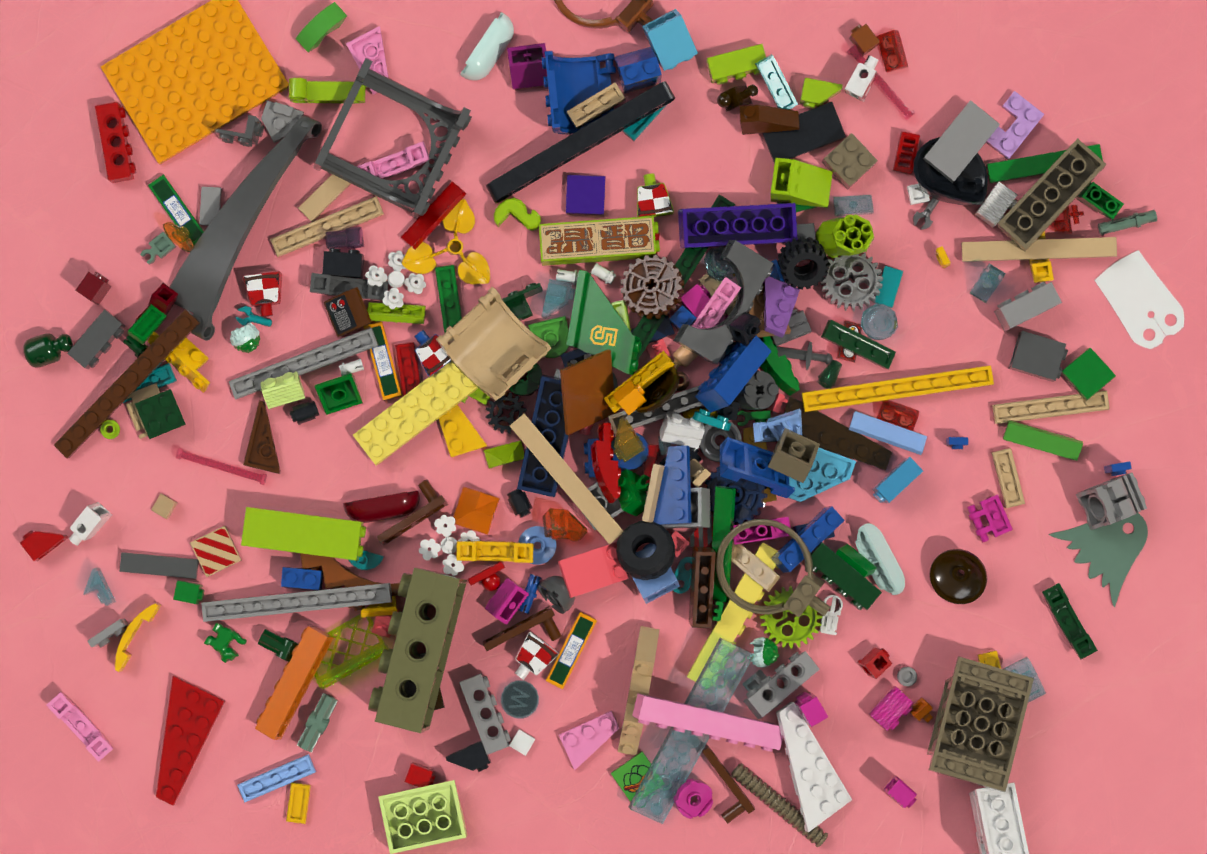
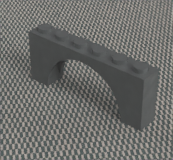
M729 240L720 256L731 266L736 275L737 283L741 287L732 312L724 321L711 328L697 329L690 325L682 324L673 340L712 364H718L724 359L727 346H730L734 341L729 324L744 312L751 310L754 304L752 301L763 288L762 283L765 278L767 279L772 272L771 267L774 264L736 240Z

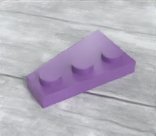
M768 277L763 282V300H765L764 331L783 338L800 289L793 288L787 283Z

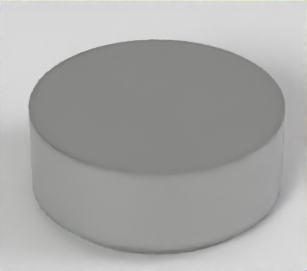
M903 667L898 671L897 679L903 686H912L917 680V674L914 669Z

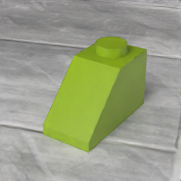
M805 78L800 103L804 104L803 106L806 108L814 109L815 106L819 107L840 93L843 85Z

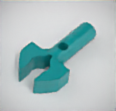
M247 306L239 308L238 311L246 312L249 318L241 319L235 317L243 326L250 322L268 327L272 325L271 319L254 315L252 308Z

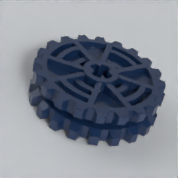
M720 466L716 468L717 472H711V479L705 482L707 489H710V511L714 512L716 486H724L738 489L737 493H740L739 497H735L734 525L737 522L742 524L746 520H754V515L761 514L760 508L765 507L766 503L763 501L768 497V494L764 493L767 486L742 478L736 482L720 477Z

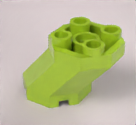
M846 215L845 217L823 221L815 234V238L823 246L826 255L836 258L838 256H851L866 252L874 240V234L870 221L858 215Z

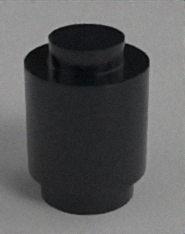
M307 401L293 406V411L290 412L293 423L297 422L298 425L316 419L315 417L319 416L315 401Z
M516 489L507 494L509 497L508 502L515 516L519 515L522 518L531 513L530 510L533 507L525 491Z

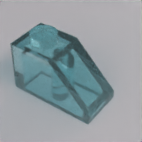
M549 279L542 318H548L568 305L569 300H573L575 289L572 288V283Z

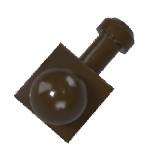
M753 84L748 86V88L746 85L733 87L721 93L717 98V103L720 107L726 108V111L752 104L750 96H756L758 88Z

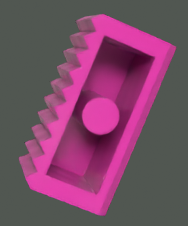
M507 577L484 609L504 624H508V621H511L517 609L527 599L529 593Z
M894 686L872 709L869 715L886 731L889 728L893 730L899 724L898 719L902 714L906 716L913 709L911 707L913 702Z
M894 776L884 788V791L902 808H910L917 800L915 798L917 794L897 776Z

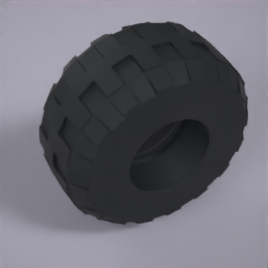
M638 521L629 525L617 541L616 551L619 563L628 574L636 579L650 580L659 578V576L668 571L674 562V541L670 533L662 525L654 521L651 523ZM653 543L656 545V550L650 557L639 558L636 556V550L642 544Z

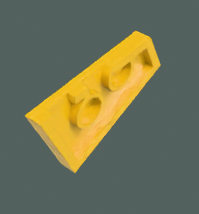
M458 404L439 418L451 458L487 447V444Z

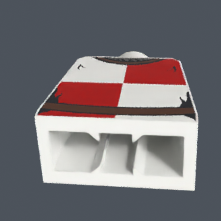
M868 55L864 64L858 63L845 87L848 95L864 102L877 76V71L874 69L879 61L878 59ZM863 73L868 74L866 78H861Z
M530 631L515 658L521 664L515 674L523 680L530 671L537 676L559 655V652Z

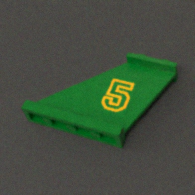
M579 270L566 345L593 355L609 349L611 350L612 366L632 376L638 369L637 355L641 351L642 346L640 338L632 334L591 276V273Z

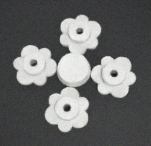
M401 251L391 252L388 255L390 260L388 265L393 267L394 270L388 277L384 273L383 268H378L374 265L365 274L366 278H368L367 283L370 286L376 285L380 287L388 279L389 285L394 287L390 291L384 292L385 297L382 300L383 304L389 306L390 309L403 306L402 299L404 295L399 293L397 289L403 284L408 287L407 290L409 292L414 291L415 294H421L423 288L426 287L422 274L415 275L411 273L409 278L404 280V275L400 271L406 269L402 265L405 254Z
M442 515L440 519H436L434 522L435 527H437L436 532L445 536L441 541V546L435 543L434 539L429 541L424 539L420 543L419 553L423 554L424 560H430L431 558H437V552L442 549L444 553L449 554L447 559H444L442 562L444 573L456 576L458 572L464 570V565L461 563L462 561H457L456 555L452 554L457 550L456 539L449 537L451 531L456 530L454 525L455 518ZM470 530L467 533H461V538L458 541H480V538L476 536L473 530Z

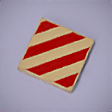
M226 526L190 542L206 577L242 561Z

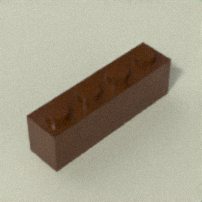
M693 547L689 606V623L692 628H711L716 555L712 547Z

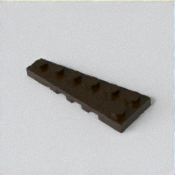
M791 396L789 397L784 413L797 409L801 410L802 436L819 443L820 448L883 470L887 469L892 455L891 451L859 433L849 430L848 427L819 411L804 412L803 403Z

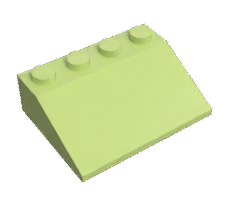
M455 780L378 796L390 854L463 839L468 836Z

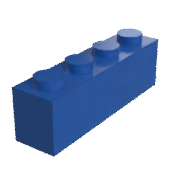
M833 506L825 507L797 534L805 542L811 553L845 520ZM792 538L771 559L783 573L791 572L804 559L799 545Z

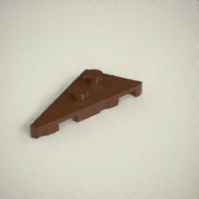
M259 400L243 465L280 474L281 470L265 401Z

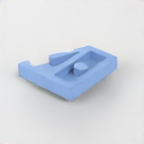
M800 409L767 420L766 424L777 441L785 428L802 435Z

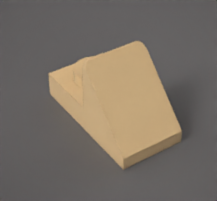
M692 459L690 461V482L698 488L711 473L696 459Z

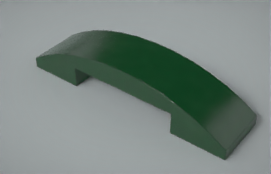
M1060 583L1043 591V596L1052 614L1079 659L1081 660L1098 651L1075 614Z

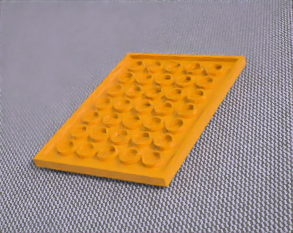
M211 0L100 66L159 164L164 163L214 133L215 129L224 127L289 88V83L238 0Z

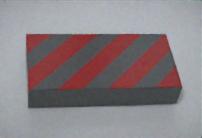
M713 514L710 515V528H697L687 538L692 549L693 547H707L712 541Z

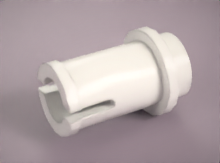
M598 263L595 264L591 271V274L604 280L605 284L609 283L611 285L616 277L613 270L609 271Z
M557 270L556 281L573 283V285L577 284V270L574 272Z
M361 358L346 364L342 362V365H339L342 376L364 370Z

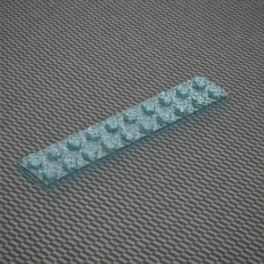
M720 637L684 704L724 712L754 654ZM671 727L628 806L630 810L663 824L674 804L673 799L677 790L689 777L709 740V734L703 733L701 737L691 734L690 730L685 729V733L675 731L673 730L674 727Z

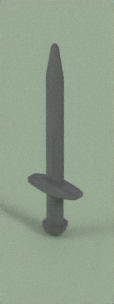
M812 342L809 343L807 351L777 347L779 357L786 355L787 358L806 360V370L809 369L811 360L826 362V364L832 362V355L830 353H827V355L812 353Z

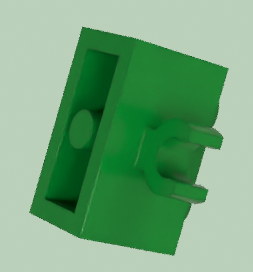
M628 469L621 472L618 479L621 493L618 499L623 511L634 516L644 512L647 497L646 491H648L649 483H646V481L650 477L646 475L640 477V475Z

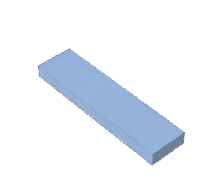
M857 411L853 413L849 426L851 431L919 455L923 453L927 439L925 435Z
M308 754L244 781L237 786L245 803L316 772V769Z

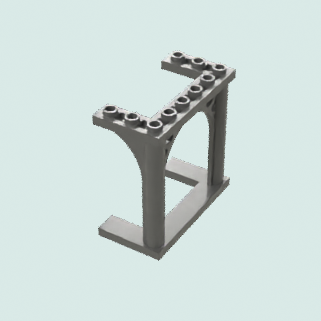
M365 58L313 168L319 171L323 169L410 212V216L417 219L420 215L423 216L430 205L427 201L434 194L435 188H433L435 181H440L444 173L441 171L443 164H448L452 156L449 152L452 146L456 148L460 137L457 136L459 131H464L472 118L469 115L471 110L464 107L461 111L445 107L371 70L370 67L373 61ZM361 85L412 109L424 120L431 137L429 159H433L434 164H430L427 161L417 173L406 179L385 180L329 153ZM432 118L434 119V121H436L437 119L440 122H437L434 125L430 124V119ZM444 126L448 132L445 136L438 137L434 134L435 129ZM446 140L445 142L439 145L441 146V148H437L435 146L437 141ZM421 174L426 175V178L424 177L423 179L424 186L419 180ZM410 181L418 183L419 192L417 194L410 192ZM403 184L406 193L402 192L403 189H398V185Z

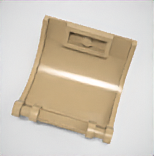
M491 287L485 296H481L478 299L479 303L453 328L449 326L446 329V333L443 336L440 335L436 341L462 373L482 392L496 401L504 396L505 392L512 385L516 384L526 372L530 371L534 364L545 357L551 347L547 342L533 334L511 312L501 299L498 291Z

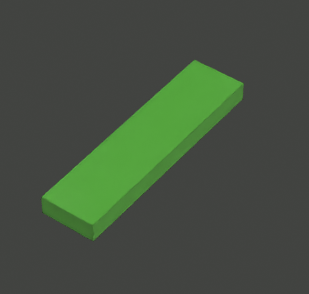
M1010 420L1003 436V440L1076 461L1083 446V441Z

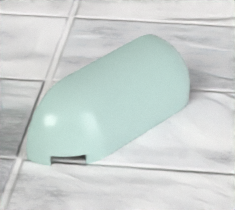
M501 12L498 19H494L465 63L467 65L460 74L465 79L480 80L486 77L510 43L514 34V26L506 14Z
M864 524L858 529L857 540L855 541L859 553L877 567L875 572L871 574L877 586L881 590L884 589L892 593V595L900 594L905 588V577L882 532L873 524Z

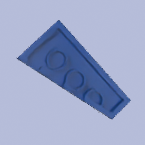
M688 445L668 447L653 520L659 525L691 523L690 446Z

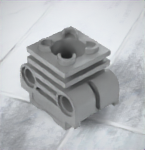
M1133 473L1110 479L1076 494L1079 503L1085 510L1090 530L1124 520L1141 510L1147 509L1145 498L1140 492L1137 479Z

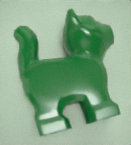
M217 622L212 629L218 634L217 637L208 636L204 644L212 646L219 652L223 662L233 661L239 655L233 648L228 647L229 644L235 639L239 644L245 645L247 640L241 638L231 628L224 627Z

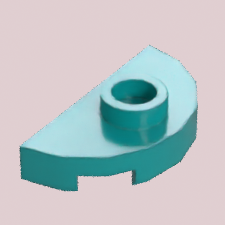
M363 550V555L359 557V560L349 561L358 569L370 570L377 567L382 562L384 556Z

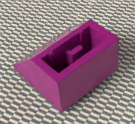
M545 43L507 48L513 90L544 86L543 77L547 76V69L542 68L541 57H545Z

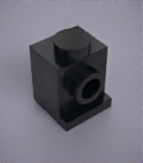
M744 312L729 324L733 340L747 346L749 340L760 332L759 325H761V322L757 316Z

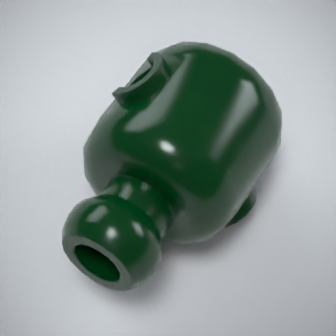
M45 333L26 340L23 351L29 365L39 368L59 361L61 351L68 352L73 347V343L68 334H62L56 339L52 334Z

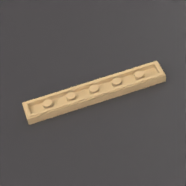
M377 196L270 240L277 257H281L382 216L384 213Z
M1107 390L1098 391L1087 401L1080 394L992 405L995 424L1008 423L1009 420L1016 422L1110 409Z

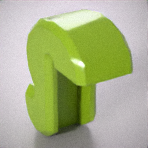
M516 198L506 199L500 203L494 213V222L497 227L510 214L529 231L537 230L539 224H541L540 215L535 210L528 214L525 204Z

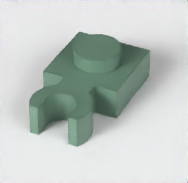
M163 231L149 242L152 248L150 250H143L140 255L144 257L146 254H150L151 258L147 261L150 265L154 263L157 255L162 259L175 249L176 246Z

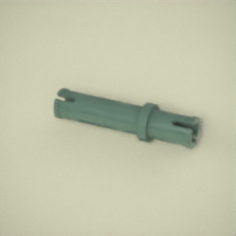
M1155 210L1139 214L1136 212L1128 217L1098 223L1099 233L1104 235L1131 227L1139 228L1141 225L1156 222L1157 214Z

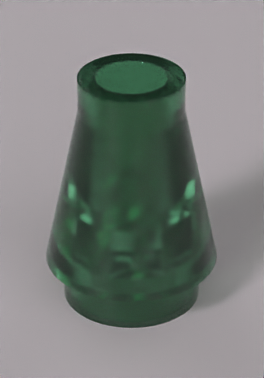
M832 360L818 376L817 382L822 387L831 389L832 386H835L842 364Z

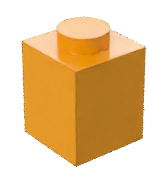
M631 380L613 394L618 404L628 415L647 401L643 396L645 393L643 388L639 384L635 385Z

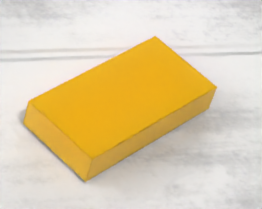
M291 783L286 822L306 824L311 785Z

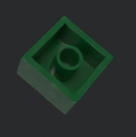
M171 389L135 403L149 439L186 425Z

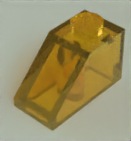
M625 415L619 420L614 444L615 455L619 460L623 459L624 462L646 448Z

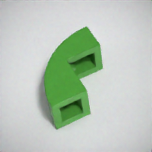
M334 2L316 15L295 39L307 52H310L319 46L327 34L339 28L347 15Z

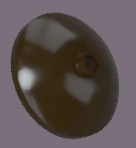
M671 367L644 389L645 393L643 396L647 401L637 408L635 412H652L664 406L672 398L679 384V374L674 368Z
M950 549L942 552L933 561L930 568V581L935 592L944 600L954 604H968L977 600L984 592L987 585V572L982 561L973 553L962 549ZM959 570H963L964 574L959 573Z

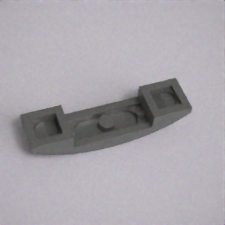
M311 273V293L337 296L358 287L362 299L383 300L385 297L384 292L388 288V281L383 282L382 286L378 287L376 285L370 286L365 279Z

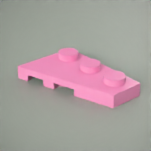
M380 26L346 43L359 69L365 58L373 61L370 67L371 70L389 78ZM370 89L373 95L376 94V93H378V92H376V91Z
M612 711L559 734L574 770L619 729Z

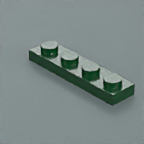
M828 320L821 338L884 369L890 368L896 353L833 320Z

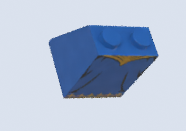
M651 47L614 57L624 94L661 83V70L657 57Z

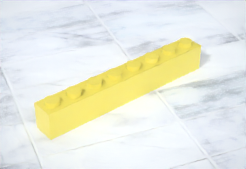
M761 542L754 555L772 570L775 567L778 569V566L771 559L778 551ZM745 572L734 590L736 595L751 604H755L756 601L760 602L765 593L762 591L763 587ZM729 599L722 612L721 620L716 622L686 677L705 688H708L709 685L713 686L718 677L715 675L718 668L722 670L727 661L725 659L727 652L731 653L736 645L734 640L737 634L741 636L746 627L743 625L746 618L750 619L753 613L742 609Z

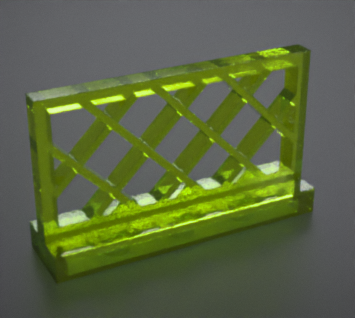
M361 614L327 633L334 637L336 641L334 648H328L327 650L332 652L330 661L321 662L328 665L326 673L319 676L316 671L314 675L321 689L328 688L380 658L384 649L389 650L383 638L370 631V628L372 627L373 629L374 625L371 617H366L369 622L367 630L357 628L359 620L362 619ZM346 627L353 629L350 640L340 637L342 630ZM356 630L366 633L363 643L353 641ZM368 635H376L379 643L373 646L367 645ZM339 640L349 642L346 653L336 650ZM352 643L362 646L360 653L356 656L349 654ZM335 653L345 655L342 664H332Z

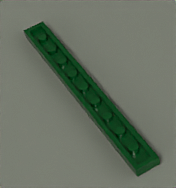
M720 194L712 207L735 206L734 203ZM709 247L685 248L675 266L682 274V280H684L685 284ZM664 314L661 315L660 319H657L655 316L652 319H647L644 315L632 334L639 337L642 343L637 360H639L664 320Z

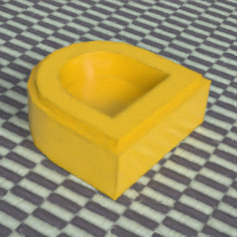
M943 246L937 248L935 254L942 268L950 266L951 262Z

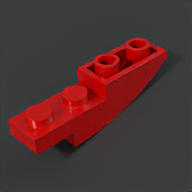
M603 423L598 428V441L596 440L591 445V458L595 477L608 503H614L621 493V488L618 486L621 469L618 467V461L612 460L614 451L611 448V441H613L614 431L611 430V423Z

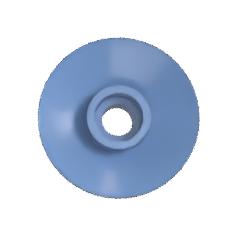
M534 526L528 528L521 534L518 541L523 543H541V548H534L533 563L531 564L534 565L548 562L556 551V539L544 527Z

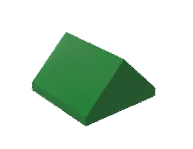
M352 373L315 385L326 415L363 403Z

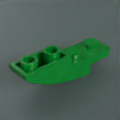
M1094 182L1090 183L1076 197L1080 202L1112 220L1124 205V203Z
M770 336L759 337L772 351L761 364V368L764 372L771 375L776 385L789 396L800 390L799 382L794 377L791 362L787 359L786 355L778 356V349L773 344Z

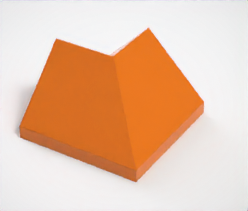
M463 487L453 516L455 524L488 535L500 498Z

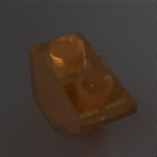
M550 508L543 515L545 537L554 540L570 539V541H579L587 533V528L568 510Z

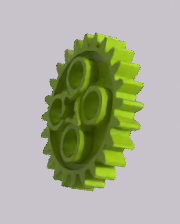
M790 586L789 591L782 587V593L775 590L776 596L768 595L771 601H764V604L766 606L782 602L785 604L794 592L793 587ZM809 605L806 611L802 613V615H806L810 619V623L807 626H802L799 623L800 617L796 616L794 618L795 622L790 620L777 627L776 624L788 617V612L793 614L789 610L783 611L781 619L774 618L773 614L760 616L761 619H765L761 626H767L764 634L771 633L769 640L775 637L776 645L781 641L784 648L789 643L790 649L793 648L794 643L797 644L798 648L801 647V641L807 645L808 641L806 638L808 637L813 640L812 633H819L815 627L822 626L821 623L817 622V619L823 618V616L817 615V611ZM785 625H790L793 628V633L790 636L783 634L782 630Z

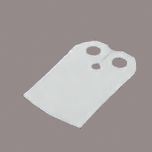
M1139 250L1118 260L1094 280L1136 344L1144 348L1153 349L1162 344L1163 339L1167 335H1175L1184 327V311L1182 306L1156 275ZM1149 311L1154 312L1155 315L1153 318L1148 317ZM1166 315H1175L1177 318L1176 324L1168 326L1165 323ZM1146 329L1154 330L1155 338L1153 340L1147 341L1143 337Z

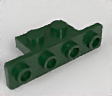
M540 283L529 284L525 287L526 289L519 292L513 291L508 294V297L502 299L520 321L533 316L526 298L543 291Z

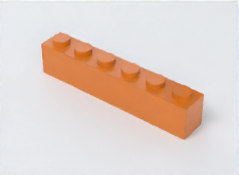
M308 626L302 632V639L299 645L293 649V656L283 669L284 674L276 682L273 695L267 699L264 712L257 718L255 729L273 740L282 739L334 637L317 627Z

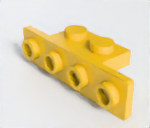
M156 332L149 337L148 342L150 345L159 337ZM185 338L165 360L175 366L182 376L187 377L196 389H200L203 393L207 390L210 382L197 370L209 358L190 340Z

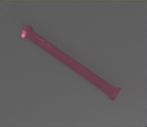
M856 45L852 46L847 53L851 54L858 63L864 64L866 59L857 50L858 47ZM877 73L874 81L905 115L904 118L906 120L910 119L915 112L911 111Z
M179 448L176 454V459L180 460L182 458L258 481L261 485H265L267 474L263 473L261 475L183 451L182 448Z

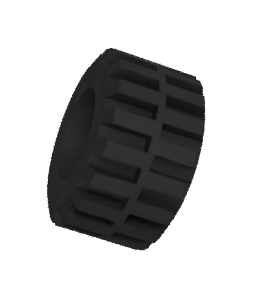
M804 236L798 240L794 238L791 243L789 241L785 243L786 247L780 249L778 265L783 279H785L788 285L790 284L793 288L798 287L800 290H803V287L811 289L810 286H817L819 281L822 282L824 280L823 276H827L829 261L823 246L816 239L813 241L811 237L805 239ZM802 260H811L805 266L796 267V264Z

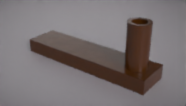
M424 480L418 486L429 503L378 535L377 538L383 546L448 505L442 495L438 497L428 480Z
M548 606L484 640L483 646L486 651H489L540 623L543 624L551 641L559 639L562 635L552 618L555 616L551 606Z
M709 746L705 747L702 750L703 754L739 800L721 814L723 819L728 824L744 811H747L748 814L755 810L754 805Z

